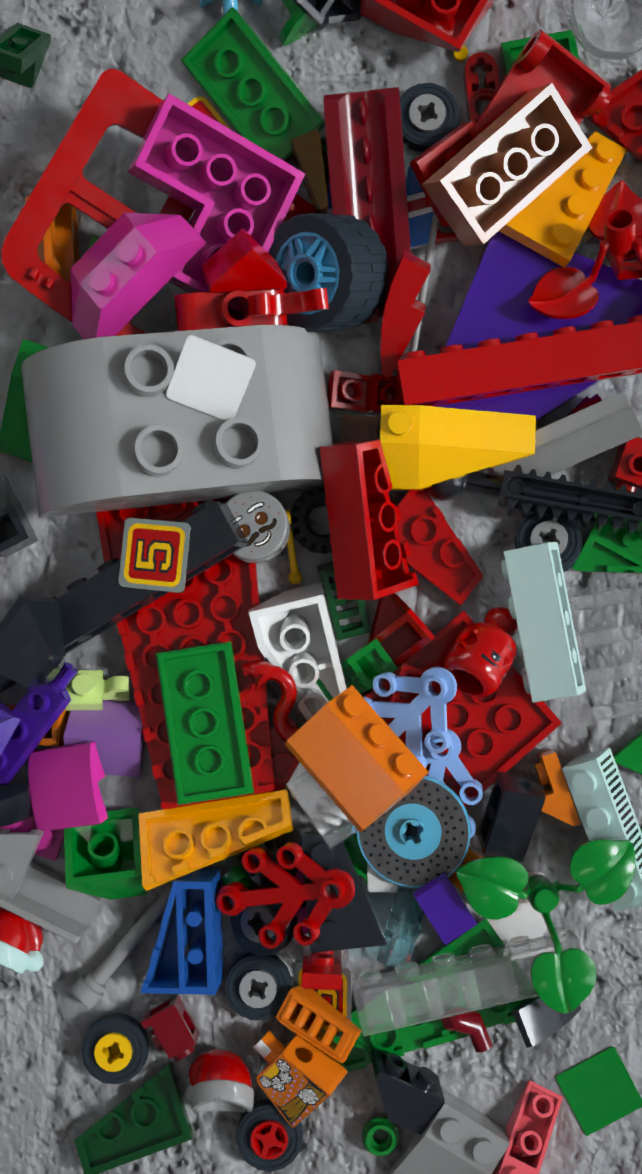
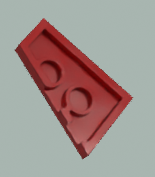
M425 488L409 490L397 505L402 519L397 523L401 541L408 542L411 556L406 558L407 564L461 606L484 575L460 539L457 538L445 520V516L439 507L436 506Z

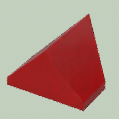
M396 593L379 598L372 624V632H370L367 644L377 638L396 667H398L430 643L435 636L413 610Z

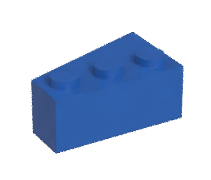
M201 868L173 881L161 921L160 932L140 993L216 994L224 979L222 912H220L216 904V896L221 889L220 868Z

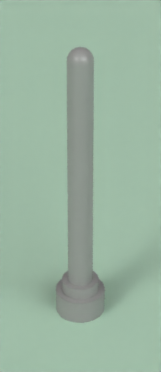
M174 880L161 892L94 973L89 972L87 976H81L73 985L71 990L82 1003L94 1008L104 996L103 990L106 988L105 982L164 913Z

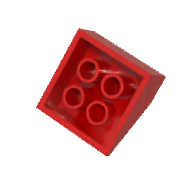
M361 0V15L393 33L460 52L495 0Z

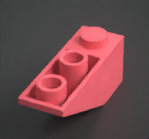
M530 1080L527 1081L505 1127L510 1145L492 1174H539L563 1096Z

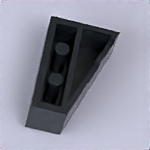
M327 826L298 829L300 847L306 856L325 870L336 868L348 872L355 884V894L352 901L343 908H332L320 926L319 937L309 945L310 952L316 953L387 945L337 827ZM302 873L303 884L313 883L311 879ZM329 884L331 891L339 895L338 888L333 884ZM319 899L304 901L306 918L309 917ZM307 928V936L311 937V931Z

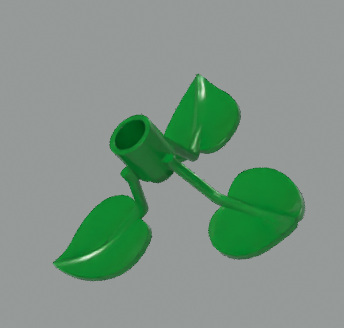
M595 839L580 845L572 854L569 870L572 878L579 883L578 885L563 884L558 880L552 883L546 876L539 874L529 877L528 872L521 863L504 856L484 857L470 861L457 868L456 875L469 904L476 913L484 918L498 920L510 916L518 907V898L527 899L532 908L541 913L554 945L555 953L542 952L534 958L531 966V980L536 993L548 1007L566 1014L574 1011L591 993L596 982V967L591 957L581 949L569 948L562 952V946L549 912L558 905V892L560 890L580 893L585 890L589 900L597 905L609 904L618 900L625 894L632 882L636 858L634 846L629 840Z

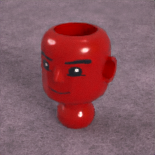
M504 607L490 609L485 615L484 622L472 623L465 627L458 635L446 656L444 668L455 677L459 691L474 697H486L496 692L517 656V646L512 639L518 630L517 619L512 618L509 609Z

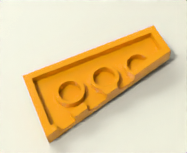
M596 131L587 139L592 148L499 231L564 268L570 262L627 151L623 146Z
M287 789L139 813L142 887L148 891L293 831L290 798Z

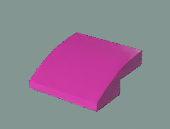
M95 741L39 749L31 753L28 762L29 789L38 829L47 831L97 825L108 818L98 786V782L105 777Z

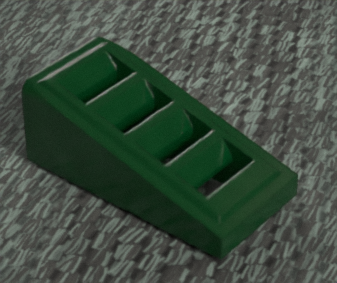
M329 562L318 565L317 571L322 583L336 640L340 641L372 632L365 600L338 599L337 596L333 597L332 591L337 590L335 581L329 582L328 577L333 576L335 573L334 564ZM353 601L357 603L355 607L341 611L336 610L338 605ZM360 615L361 621L344 626L340 625L339 620Z

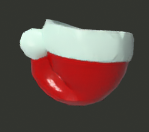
M0 907V965L10 968L20 975L26 970L38 972L44 964L43 956L40 953L43 942L41 926Z

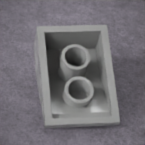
M442 1088L445 1101L422 1135L416 1132L412 1133L388 1174H492L510 1142L503 1125Z

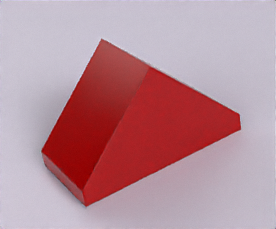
M243 228L202 264L201 272L210 293L236 290L286 289L287 281L277 261Z

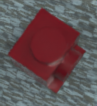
M179 994L146 1011L141 1024L144 1029L152 1026L153 1029L150 1033L155 1046L159 1051L164 1049L169 1059L174 1058L175 1061H179L195 1050L194 1045L197 1043L199 1031Z

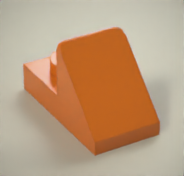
M547 749L536 753L539 762L534 764L536 776L540 785H547L548 788L540 791L546 797L541 811L569 825H580L581 823L556 752Z

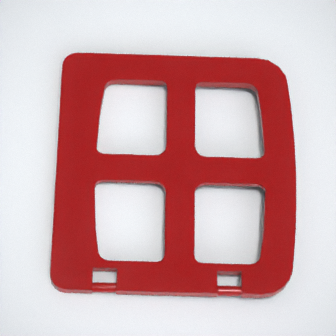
M108 69L98 78L6 235L1 248V263L7 275L72 324L71 283L62 278L39 258L37 254L38 246L64 204L72 205L107 229L124 212L136 213L86 180L83 176V169L108 127L119 126L143 139L162 101L155 94L117 69ZM296 194L283 222L290 220L298 214L316 212L312 204ZM169 196L159 214L181 215L188 222L194 210ZM243 306L239 313L230 314V316L235 320H239L243 315ZM131 319L115 336L148 333L134 326Z

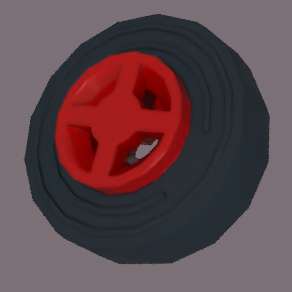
M264 1099L254 1103L252 1112L243 1113L238 1122L236 1141L240 1154L248 1164L257 1170L272 1172L285 1168L295 1160L302 1147L304 1132L301 1122L292 1128L271 1100Z

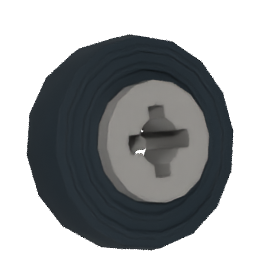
M419 83L408 88L400 97L403 143L410 149L423 153L458 127L460 121L458 104L454 96L443 86L434 83Z
M535 512L527 516L518 526L514 544L515 549L547 542H558L563 572H565L578 559L582 547L581 532L574 521L571 525H568L566 517H559L557 522H552L551 515L544 514L542 519H537Z
M249 952L241 955L231 965L225 979V994L230 1006L240 1016L249 1020L264 1021L276 1016L288 992L292 989V977L287 965L274 954L258 956Z

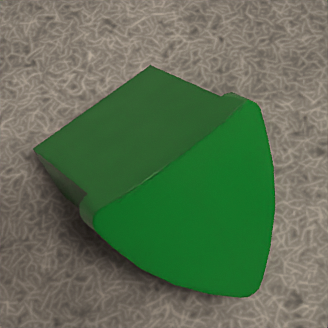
M282 0L292 15L278 35L283 46L294 43L319 26L292 0Z

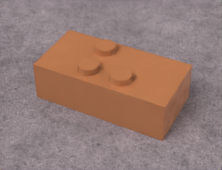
M550 83L531 89L427 179L422 186L463 246L481 245L486 243L592 147L554 85Z

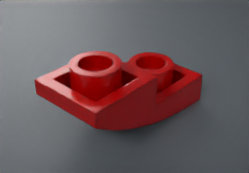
M333 370L329 373L327 394L329 409L381 415V405H401L397 377L390 376V378H387L382 374L363 375Z

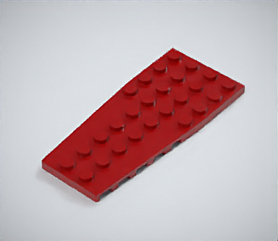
M230 498L216 499L212 501H218L225 504ZM206 501L96 512L104 563L115 558L121 560L124 524L127 518L172 522L181 520L183 522L194 515L192 510ZM230 555L187 581L181 593L169 592L117 623L118 632L124 646L127 669L130 671L136 706H138L141 716L144 739L147 742L153 776L158 786L162 809L270 792L275 788L267 686L265 683L255 691L256 678L249 673L247 676H244L242 669L243 665L254 660L264 661V656L256 642L249 615V610L260 604L256 563L244 562L234 555ZM232 642L254 793L178 805L156 653Z

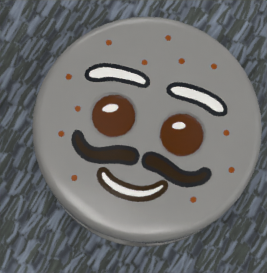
M263 491L239 493L230 498L225 504L229 506L249 545L232 555L244 562L263 563L280 554L286 546L290 535L289 519L281 503L275 497Z

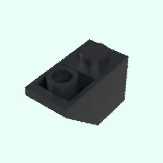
M6 475L0 476V556L8 557L39 540Z
M374 1048L370 1055L376 1082L389 1122L422 1135L445 1101L438 1075L427 1067H417L404 1061L397 1054H387Z

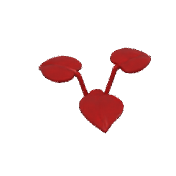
M620 180L603 196L589 223V230L592 235L602 240L599 242V252L590 275L586 278L581 270L573 267H559L549 271L539 280L533 295L528 300L532 309L542 315L555 319H572L588 313L599 300V293L591 284L596 281L606 251L608 250L614 255L621 256L634 249L642 268V240L638 238L642 235V199L632 192L623 180Z

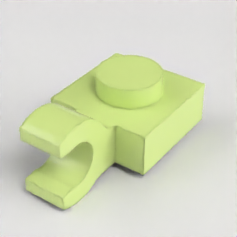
M78 670V673L75 674L66 686L71 701L65 710H103V700L128 701L130 695L129 677L114 676L104 680L103 670Z

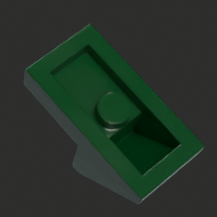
M16 23L0 36V77L32 88L36 83L50 45L51 34L20 23Z

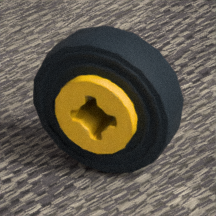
M112 1013L100 1017L90 1025L83 1037L81 1055L84 1066L91 1076L102 1083L116 1085L127 1082L140 1073L148 1059L150 1045L146 1030L138 1020L128 1014Z

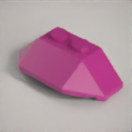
M124 212L71 267L73 327L84 340L115 336L206 244L205 240L181 215Z

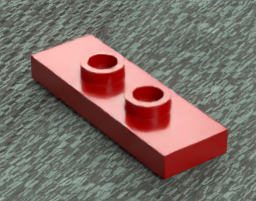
M309 945L304 946L301 987L303 989L320 990L341 989V950L311 953Z

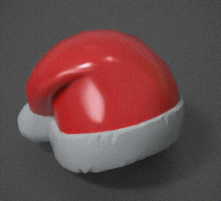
M215 1049L202 1053L191 1063L188 1070L190 1085L186 1088L184 1097L187 1103L191 1104L193 1111L252 1112L254 1105L252 1078L249 1068L239 1055L230 1050Z

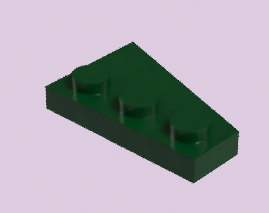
M170 1062L74 1140L84 1174H99L193 1139L194 1133L172 1063Z

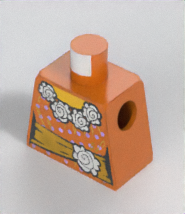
M268 1030L253 1046L268 1062L256 1077L257 1083L292 1128L326 1100L348 1072L332 1057L298 1035H295L284 1046Z

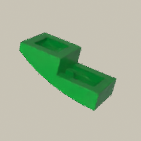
M377 638L341 663L347 688L353 685L360 694L373 687V680L376 676L384 672L393 673L398 669ZM319 678L316 681L317 685L326 698L331 701L333 699L332 695Z

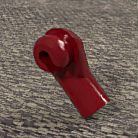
M454 1006L443 1012L441 1016L443 1027L448 1031L455 1030L469 1034L476 1053L487 1051L493 1046L483 1019L477 1011Z

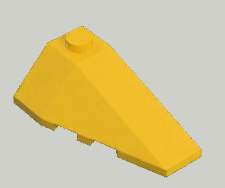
M381 405L380 441L393 486L391 490H421L449 479H457L472 472L489 467L493 468L535 455L536 416L422 405Z

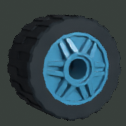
M306 213L293 216L290 220L284 221L279 226V229L274 234V241L268 253L277 261L287 281L284 293L327 288L329 309L288 314V326L305 328L307 332L350 329V327H358L375 314L377 308L381 306L385 291L388 288L389 263H387V253L380 241L379 235L369 227L368 223L358 220L355 216Z

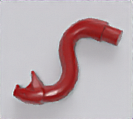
M254 660L244 664L242 668L244 676H247L249 673L256 678L255 691L268 680L276 681L281 686L282 695L274 710L273 723L280 738L286 742L299 730L298 728L291 727L288 723V716L297 697L294 679L285 669L272 665L268 661Z

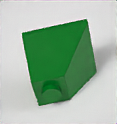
M138 807L106 811L108 818L101 824L64 828L67 889L108 900L147 895V891L142 887Z

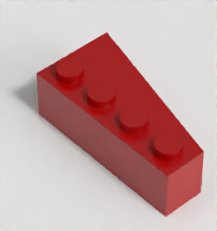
M381 441L342 442L320 447L337 598L376 600L419 585L416 572H409L406 558L411 556L408 542L401 541L397 523L402 520L399 508L389 498L388 493L393 486Z

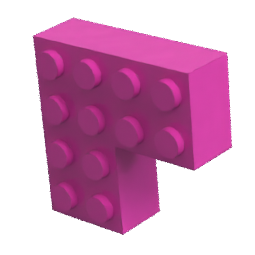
M168 94L160 102L128 170L129 174L195 210L189 224L205 240L206 244L168 281L188 293L209 291L201 272L202 264L242 228L269 252L274 241V234L282 224L305 176V173L171 94ZM236 299L230 300L228 304L229 315L241 311L242 304Z

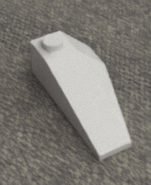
M322 583L284 591L249 610L259 650L272 665L279 666L291 674L297 688L296 702L298 708L307 721L329 702L316 683L319 678L333 698L347 689Z

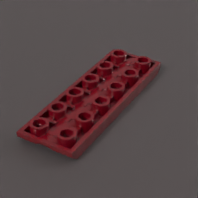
M399 87L324 95L323 98L332 213L355 216L356 219L368 223L369 227L379 235L380 241L387 253V263H389V283L384 294V300L375 311V314L370 319L364 321V324L383 321L386 297L393 273L403 251L411 253Z

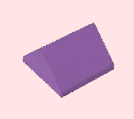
M103 700V710H70L63 736L64 746L95 741L104 774L141 778L145 739L142 731L141 716L136 702Z

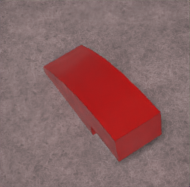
M405 250L393 273L386 297L381 327L380 354L382 374L387 378H390L397 360H400L425 315L426 304L416 300V297L430 274L431 264Z

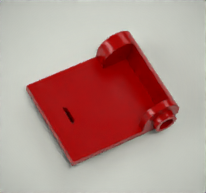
M540 29L522 49L475 124V129L479 135L529 90L550 83L554 85L579 126L583 118L589 117L593 113L598 115L607 107L612 97L609 94L611 84Z

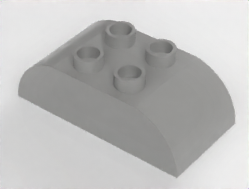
M254 325L98 337L47 348L29 356L21 364L39 518L232 498L239 493L252 491L274 494L311 490L316 486H319V488L324 487L320 447L334 443L320 338L315 332H307L305 328L295 326ZM194 335L255 360V369L234 418L224 421L167 398V389L188 336Z

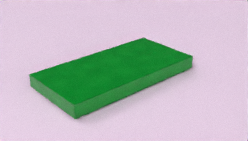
M231 7L180 60L239 135L286 163L293 158L290 147L291 139L318 129L319 133L325 127V119L234 7Z
M232 642L156 653L178 805L254 793Z

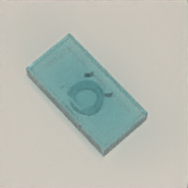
M397 889L384 933L387 945L380 946L377 961L386 966H409L415 942L421 933V923L424 916V911L412 894L418 889Z

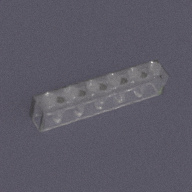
M564 927L555 928L562 946V952L569 948L581 949L579 939L572 930L566 931ZM548 930L543 932L544 936L529 939L528 936H517L506 941L507 945L492 948L489 944L478 945L469 950L470 953L455 957L454 953H444L433 957V962L418 965L417 962H406L395 967L396 971L381 974L379 970H372L360 974L358 980L352 981V990L363 1037L538 996L531 980V966L538 954L542 952L555 953Z

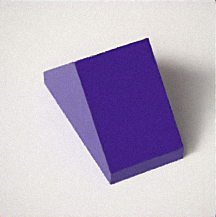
M442 873L412 893L445 945L477 925L475 917L445 873Z

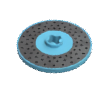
M425 776L408 795L360 833L357 830L359 847L370 867L384 879L400 886L420 888L442 873H445L447 877L452 875L461 865L467 854L471 835L469 816L460 798L446 784L429 776ZM410 822L414 827L418 825L422 827L419 839H416L414 835L408 837L405 835L408 828L407 823Z

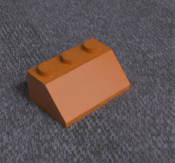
M353 685L326 703L285 742V746L360 833L408 795L429 773Z

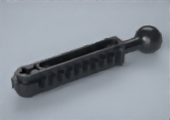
M517 465L513 471L504 470L503 477L472 472L464 477L449 479L425 488L432 497L440 501L454 500L464 492L499 499L498 506L506 507L507 516H512L515 509H520L522 517L525 518L531 511L536 512L537 519H542L544 514L551 515L552 522H557L559 517H566L568 525H571L574 520H580L584 528L591 522L596 523L597 530L600 531L604 525L611 526L612 533H617L619 528L626 529L628 536H632L634 531L642 533L641 488H637L634 493L627 492V488L624 485L619 490H613L611 483L608 482L602 488L597 487L596 480H591L589 485L582 484L580 477H576L574 482H569L566 479V475L563 474L559 479H552L551 472H546L543 477L537 476L535 469H531L529 474L522 473L521 465Z

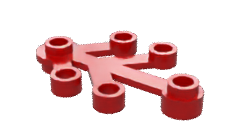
M289 842L278 850L277 861L279 865L268 857L267 852L263 848H251L242 857L243 867L250 873H258L260 871L278 887L248 890L240 882H230L218 891L216 904L223 914L235 916L250 906L283 903L272 922L266 924L259 931V941L265 948L273 949L283 942L286 928L305 900L319 899L309 917L301 920L293 930L295 940L304 946L312 944L319 937L320 926L332 908H343L352 901L355 894V884L351 875L341 869H323L306 856L298 844ZM286 850L294 854V861L287 858ZM252 854L258 857L259 865L252 862ZM296 867L311 879L313 883L302 884L283 868L292 869ZM329 884H333L338 888L339 895L331 891ZM226 896L233 900L234 906L228 902ZM302 926L307 927L311 931V937L303 933ZM268 930L275 933L276 940H272L269 937Z

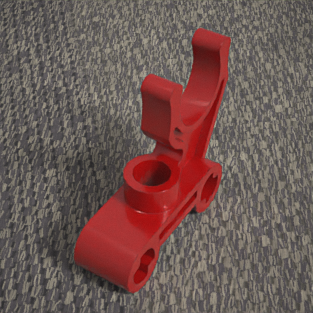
M327 288L284 293V289L213 293L208 291L174 295L178 331L254 325H287L288 314L329 309ZM231 299L240 301L243 306V315L239 320H235L229 315L228 304Z

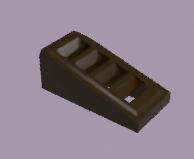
M318 129L291 139V155L297 169L305 173L302 181L317 214H327L328 199L321 140Z

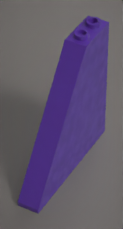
M498 231L490 238L446 346L463 345V350L477 348L479 342L496 338L500 339L502 344L516 341L515 337L518 335L533 332L538 333V338L552 336L553 331L556 329L574 326L577 332L589 330L591 324L612 320L614 325L627 324L629 318L642 315V280H618L612 268L602 264L596 281L591 284L599 293V300L593 309L580 317L572 319L547 317L532 309L528 300L533 295L539 280L549 271L562 266ZM574 252L566 267L581 270L587 278L592 271L595 261ZM601 380L436 407L534 415L537 422Z

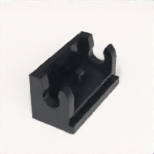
M498 772L477 834L484 855L504 856L519 862L524 861L546 799L543 792L534 790L536 782L527 778L507 775L505 772Z

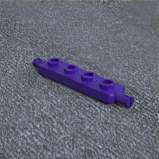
M65 662L56 678L48 685L30 687L12 712L21 720L0 756V785H8L70 703L71 698L66 690V686L75 674L78 673L77 668H74L75 666Z

